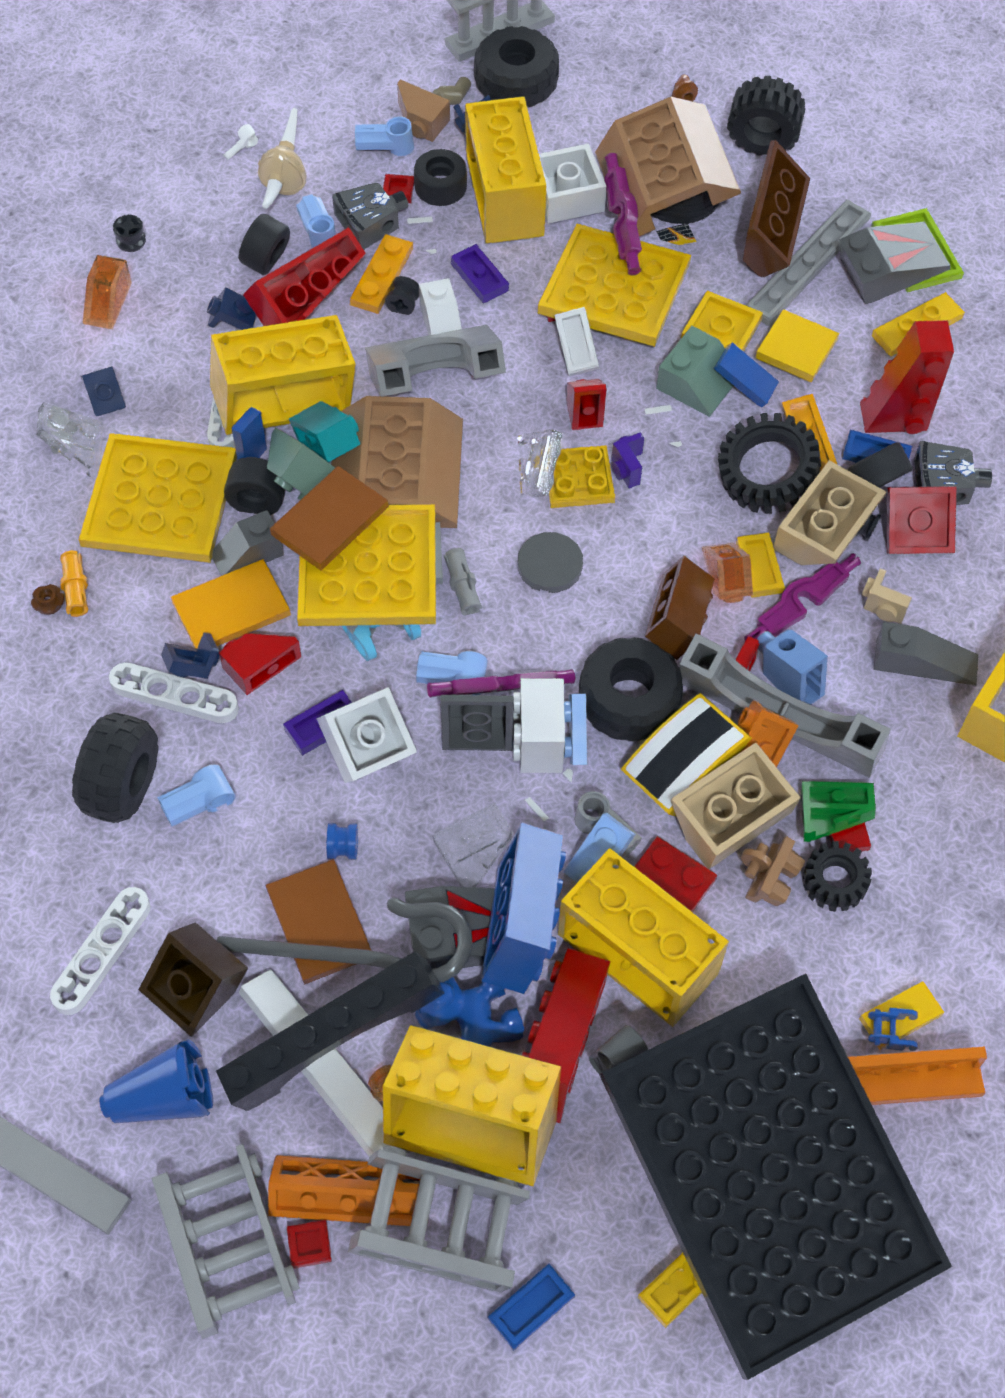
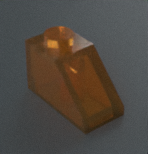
M101 255L96 256L87 277L83 324L113 330L132 284L126 260Z
M735 543L702 547L708 574L715 578L712 588L713 593L720 600L723 599V602L735 603L742 601L743 596L753 595L751 559L749 554Z

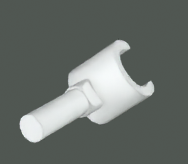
M246 124L239 129L238 136L240 140L223 154L227 160L243 148H250L258 143V138L251 125Z

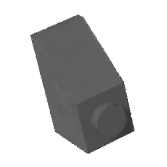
M268 510L236 522L215 546L212 559L221 576L262 559L267 563L284 556L282 543L271 535L270 528L275 523Z

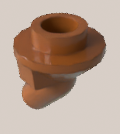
M682 74L674 85L672 97L693 102L698 94V86L690 80L688 75Z

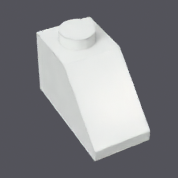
M450 279L419 284L420 309L428 334L434 335L462 329L457 301Z

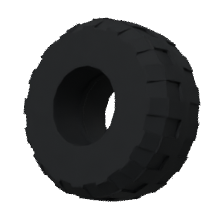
M509 26L501 30L498 29L483 39L476 49L474 58L476 86L484 97L489 95L492 100L525 97L528 108L546 100L557 87L559 78L558 51L550 39L535 29L532 30L524 26Z
M636 637L614 639L597 647L586 659L579 680V694H586V719L599 732L616 740H626L629 742L648 739L669 717L679 710L683 694L682 676L675 658L658 645ZM633 680L643 684L648 689V692L638 697H628L620 694L613 686L617 682Z
M113 712L96 720V723L91 726L86 738L83 740L72 778V797L80 811L85 815L102 821L119 823L130 819L138 811L153 779L159 746L158 736L147 721Z

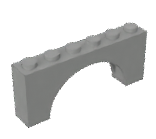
M695 634L679 663L684 686L740 714L746 707L749 708L751 702L755 700L761 703L764 708L784 716L799 725L792 740L868 778L871 777L886 748L891 731L890 728L860 713L854 716L835 714L798 700L749 672L730 655L727 648L701 635Z

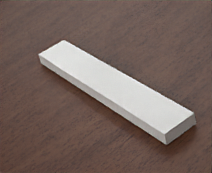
M271 969L242 985L239 994L273 1036L308 1016ZM336 1049L328 1052L301 1071L369 1157L378 1149L383 1150V1147H395L383 1143V1107Z

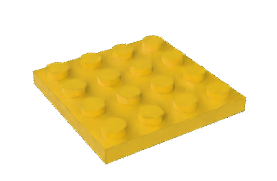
M577 223L540 299L537 314L555 318L556 314L585 307L590 329L655 347L690 265L691 255L640 241L642 250L638 254L641 272L637 275H629L626 260L620 259L614 233Z
M110 433L78 539L80 546L211 563L226 503L224 487L229 470L237 460L236 449Z
M435 504L389 505L377 519L322 571L299 556L298 626L436 624Z

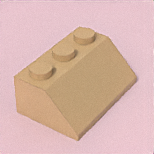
M829 460L779 525L773 546L774 550L800 565L835 564L884 498L886 491Z
M754 743L673 797L671 803L687 843L704 865L711 869L791 814L801 797L760 746Z

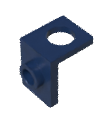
M113 366L80 376L84 382L96 417L126 408Z

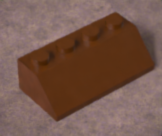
M776 140L771 141L743 254V261L759 277H766L790 266L811 179Z

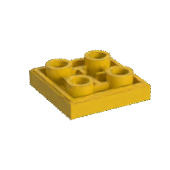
M783 309L758 348L755 358L812 383L836 344L839 333Z
M607 445L543 450L550 508L615 503Z

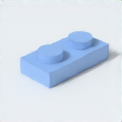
M569 694V701H564V720L569 722V737H565L564 758H570L571 765H587L586 694Z
M603 813L563 873L578 883L609 848L621 856L636 834L608 813Z

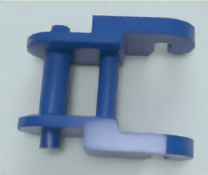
M889 1008L888 1012H881L880 1009H875V1011L868 1013V1018L874 1020L873 1034L868 1036V1041L875 1043V1045H880V1043L886 1044V1049L903 1051L906 1047H909L910 1051L917 1050V1042L902 1040L896 1036V1020H903L906 1016H909L910 1020H916L918 1012L910 1009ZM882 1021L890 1022V1035L882 1034Z

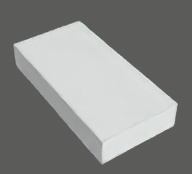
M585 307L556 314L555 320L568 375L574 376L600 369Z

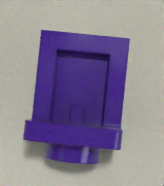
M641 432L632 436H623L613 443L611 458L613 472L618 480H624L629 489L641 483L642 466L636 457L643 454L644 436Z

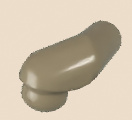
M460 77L455 86H440L432 93L450 100V105L460 104L471 87V81L466 77Z

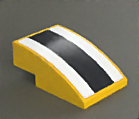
M699 693L669 717L635 751L620 770L666 813L677 817L671 799L738 755L752 737L703 694Z

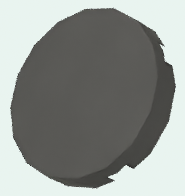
M543 532L534 535L523 543L518 553V572L522 580L532 589L538 591L541 589L548 591V593H558L572 587L581 576L583 554L578 544L566 535L557 532Z

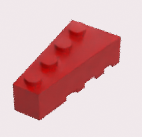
M348 227L255 281L243 296L263 326L305 320L366 253Z
M948 320L915 321L897 347L898 354L896 357L888 360L884 366L885 373L880 380L873 382L868 398L863 397L860 402L865 433L907 432L908 434H918L928 430L954 354Z
M567 948L563 962L556 960L550 977V982L555 983L552 992L545 990L539 1012L544 1013L541 1022L534 1020L528 1037V1043L533 1044L530 1053L523 1051L521 1055L561 1066L556 1122L560 1124L565 1111L567 1094L571 1092L579 1065V1057L582 1058L590 1031L589 1026L593 1024L611 962Z

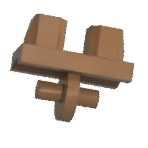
M785 836L780 844L773 843L768 847L763 843H759L756 850H744L741 856V861L747 866L744 874L748 878L754 879L745 896L746 899L754 903L763 899L774 906H779L786 902L791 888L778 880L780 873L789 878L797 876L805 863V860L792 850L795 844L794 840Z

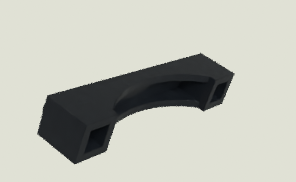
M414 951L216 1070V1073L230 1104L249 1111L281 1093L280 1089L288 1081L336 1047L388 1020L408 1012L414 1013L444 995L445 992L429 962Z

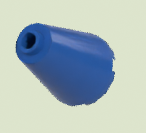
M189 1039L181 1041L106 1085L103 1095L99 1098L100 1108L104 1117H110L114 1123H130L208 1116L210 1112L207 1109L213 1108V1093L207 1068L200 1069L196 1059L202 1057L195 1043Z

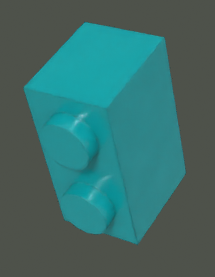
M323 401L289 418L297 440L328 463L361 444L357 436L359 427L355 419L350 414L347 415L338 410V408L332 407Z

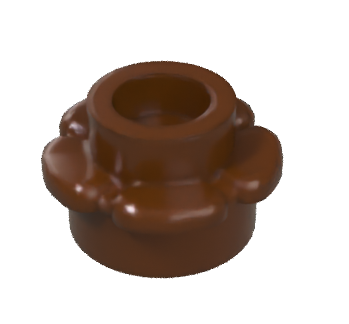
M56 585L40 586L32 593L31 606L41 614H54L62 607L64 594L60 593L61 590Z

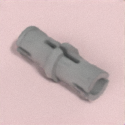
M462 548L451 549L446 552L444 559L450 572L451 579L449 583L451 589L456 593L461 613L464 616L478 613L482 609V605L475 589V575L470 572L464 550Z

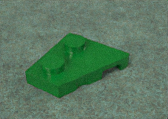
M802 781L801 800L804 842H811L875 819L874 783Z

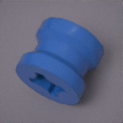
M328 823L326 838L327 859L346 856L349 860H357L358 824L339 827L336 823Z

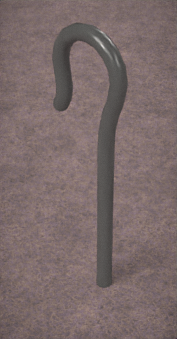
M390 898L387 901L388 910L398 916L411 919L439 917L447 920L454 927L458 941L454 956L447 964L432 970L439 983H443L456 976L467 964L473 948L472 930L465 916L453 906L440 902L411 904L405 903L398 898ZM219 936L217 938V941L229 952L361 964L384 969L402 959L371 950Z

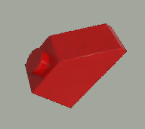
M580 379L567 382L566 402L572 430L603 427L607 388L606 384L600 379Z
M246 633L239 639L229 641L223 650L219 652L222 668L246 695L302 657L300 644L296 637Z

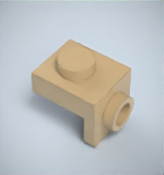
M880 568L876 578L869 577L864 587L862 596L867 597L864 609L877 614L883 621H895L902 624L912 597L882 586L886 570Z

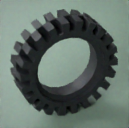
M762 413L760 414L761 422L756 423L753 416L748 417V426L746 428L739 422L735 425L736 434L729 431L725 435L726 442L722 441L720 445L721 453H718L719 471L725 491L728 490L729 497L733 501L738 499L739 506L745 509L749 503L751 511L758 513L760 506H764L765 514H772V506L778 505L780 513L786 511L785 503L790 502L791 506L794 507L799 500V496L801 497L820 473L819 443L817 439L815 440L814 432L811 429L807 431L804 422L800 421L796 425L795 417L788 415L786 421L783 422L782 413H774L773 421H768V414ZM764 442H781L797 452L800 462L796 471L791 477L777 484L762 485L754 483L747 479L740 470L743 456L749 449Z

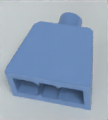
M786 630L778 637L773 636L767 631L757 638L760 643L759 651L763 653V674L777 689L810 705L825 695L828 656L793 630Z

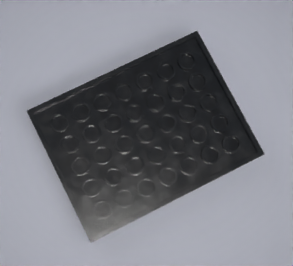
M806 973L599 1073L742 1379L749 1380L952 1267Z

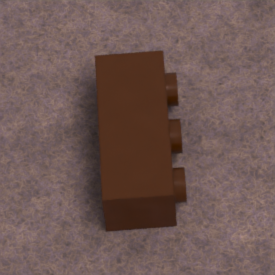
M683 555L662 576L645 637L678 660L687 651L695 634H701L702 626L708 618L706 611L708 604L713 598L711 591L715 578Z

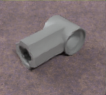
M595 791L585 793L578 802L574 817L575 825L583 833L590 834L603 813L611 815L636 834L621 855L625 859L641 842L642 837L610 808L609 800L605 795ZM592 809L597 811L600 816L590 817L584 811Z

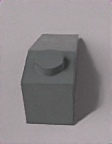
M883 622L876 640L873 670L976 686L979 654L919 627Z

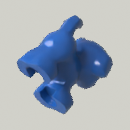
M452 977L440 983L445 992L444 995L415 1011V1017L423 1028L442 1027L453 1020H457L460 1025L461 1039L490 1047L493 1043L513 1042L523 1038L524 1026L517 1008L506 1010L501 1015L500 1022L493 1021L491 1002L506 995L505 988L482 982L477 987L461 990L455 978Z

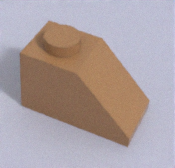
M400 79L397 82L398 104L402 116L411 122L413 136L433 142L450 121V100Z

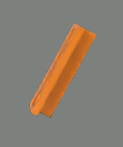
M985 1046L848 1057L872 1105L973 1098L985 1095L980 1068L987 1059Z
M276 1155L268 1186V1216L371 1223L382 1169L368 1165V1162ZM282 1170L299 1171L300 1173L297 1175L282 1174ZM329 1173L338 1174L340 1176L336 1178L325 1177L324 1175ZM398 1173L387 1225L411 1226L419 1184L404 1183L403 1180L420 1179ZM367 1176H371V1177H378L379 1179L373 1181V1180H364L363 1178H364V1177H367Z

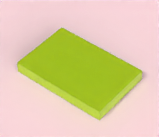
M927 208L872 221L871 227L925 222L950 264V270L906 288L907 293L963 278L964 272Z

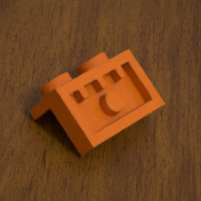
M753 700L749 708L746 707L738 719V726L752 737L742 751L757 743L777 768L799 725L784 716L764 708L761 703Z

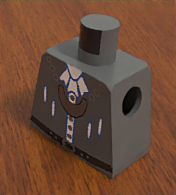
M371 183L332 194L334 215L344 229L350 228L363 250L381 240L385 234L389 235L399 229L398 212L408 208L407 198L402 191L388 196L379 183Z
M926 441L919 442L914 457L916 487L955 486L957 487L956 505L969 504L975 487H991L992 470L974 468L973 452L970 449Z

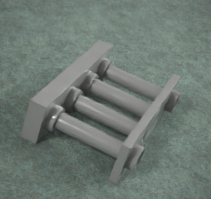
M447 0L458 14V33L446 37L445 45L458 62L475 56L476 49L481 41L490 36L492 32L509 26H524L532 30H538L554 23L555 15L542 0H531V3L519 8L518 0H507V13L494 17V0ZM483 5V22L470 27L469 10Z
M243 1144L235 1146L241 1163L181 1185L180 1182H176L173 1184L167 1172L152 1178L195 1324L202 1339L218 1334L215 1322L222 1320L223 1314L282 1291L289 1306L296 1303L293 1291L300 1289L292 1265L284 1268L255 1178L262 1176L255 1153L247 1155ZM246 1178L253 1200L192 1222L191 1219L184 1221L180 1207L187 1205L186 1200ZM258 1215L264 1232V1238L206 1260L203 1257L195 1258L192 1244L197 1243L199 1237ZM265 1254H271L277 1276L216 1299L215 1295L207 1297L203 1283L210 1281L209 1276Z
M383 1147V1150L378 1149L369 1157L368 1165L381 1168L382 1174L370 1226H366L365 1230H359L351 1236L348 1253L491 1291L503 1292L512 1288L515 1271L503 1268L504 1263L500 1261L510 1205H519L529 1199V1190L518 1188V1182L506 1178H496L493 1181L406 1156V1151L396 1147ZM398 1173L420 1179L409 1235L404 1237L403 1241L388 1237L389 1231L386 1230ZM436 1184L458 1190L447 1246L442 1247L441 1251L428 1248V1242L424 1240ZM473 1194L495 1200L485 1255L479 1261L465 1258L466 1252L462 1250Z

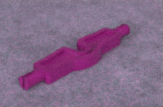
M609 153L605 156L608 173L604 177L607 186L608 206L610 212L620 214L613 226V232L618 245L620 259L627 262L628 274L637 275L641 272L638 254L642 250L637 229V203L634 195L629 190L625 168L619 167L616 153Z
M851 553L841 563L828 564L812 577L801 578L791 583L783 592L780 602L758 618V627L746 635L744 640L746 641L748 636L757 639L762 633L767 631L777 637L784 630L804 619L807 609L798 597L803 596L817 606L822 605L839 587L848 581L849 572L861 564L860 558L856 557V554Z
M571 669L566 671L522 673L504 677L489 676L428 683L427 693L431 698L441 695H466L521 689V679H564V684H574L576 676L574 670Z

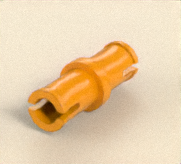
M70 550L62 553L60 556L63 573L60 586L62 591L65 592L66 613L71 614L73 617H79L88 612L85 593L88 581L87 577L83 574L81 553L78 554L77 551Z

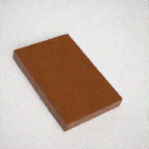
M337 466L270 528V532L274 538L322 571L389 507L388 500L340 466Z
M334 859L265 885L288 943L371 950ZM294 958L304 985L356 965Z

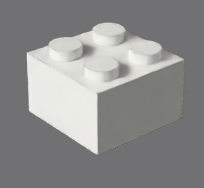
M589 144L539 154L546 181L545 218L548 224L605 212L607 186Z
M521 679L520 692H514L513 761H520V773L563 772L565 748L564 679Z
M389 687L316 718L345 783L357 780L417 753Z

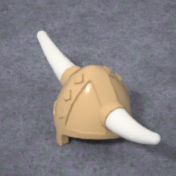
M296 108L291 110L279 145L263 153L261 160L258 162V177L267 188L262 204L264 209H267L273 203L278 194L294 195L302 190L306 184L307 175L300 157L294 152L297 125Z

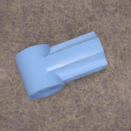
M394 117L386 124L355 125L356 150H390L392 154L397 156L410 154L414 150L411 122L405 117Z
M313 194L302 197V200L296 204V208L310 239L311 248H314L336 235L334 220L328 215L321 198H317Z
M421 651L417 664L416 681L428 684L485 677L488 660L484 655L473 651L461 652L458 656Z
M209 765L196 772L191 782L157 798L169 823L173 827L206 810L208 812L218 811L217 807L225 803L227 806L232 804L236 795L219 765Z

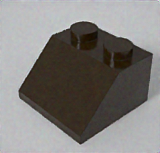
M195 922L167 934L138 990L192 1037L232 997L245 976L248 967Z

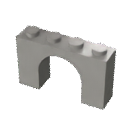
M487 324L365 347L370 378L381 397L412 391L410 377L431 369L445 367L465 368L470 371L475 379L506 373L502 341Z

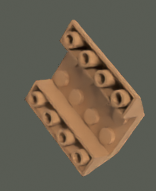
M668 97L615 120L595 151L604 177L608 173L605 156L609 153H616L619 167L625 168L629 190L634 195L637 203V229L639 236L656 230L650 214L707 191L712 205L741 194L705 104Z
M365 396L342 410L341 412L347 415L350 414L355 419L359 427L357 436L361 444L332 460L331 465L335 468L340 466L388 500V505L435 504V522H440V528H457L463 418L431 398Z

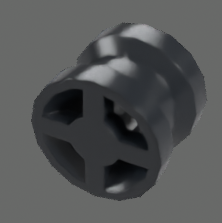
M128 214L120 216L114 221L113 232L119 249L125 252H135L145 245L146 236L143 232V222L139 217Z
M398 276L393 279L390 285L391 291L386 295L385 305L391 312L409 315L414 311L416 306L415 300L419 297V284L409 277Z

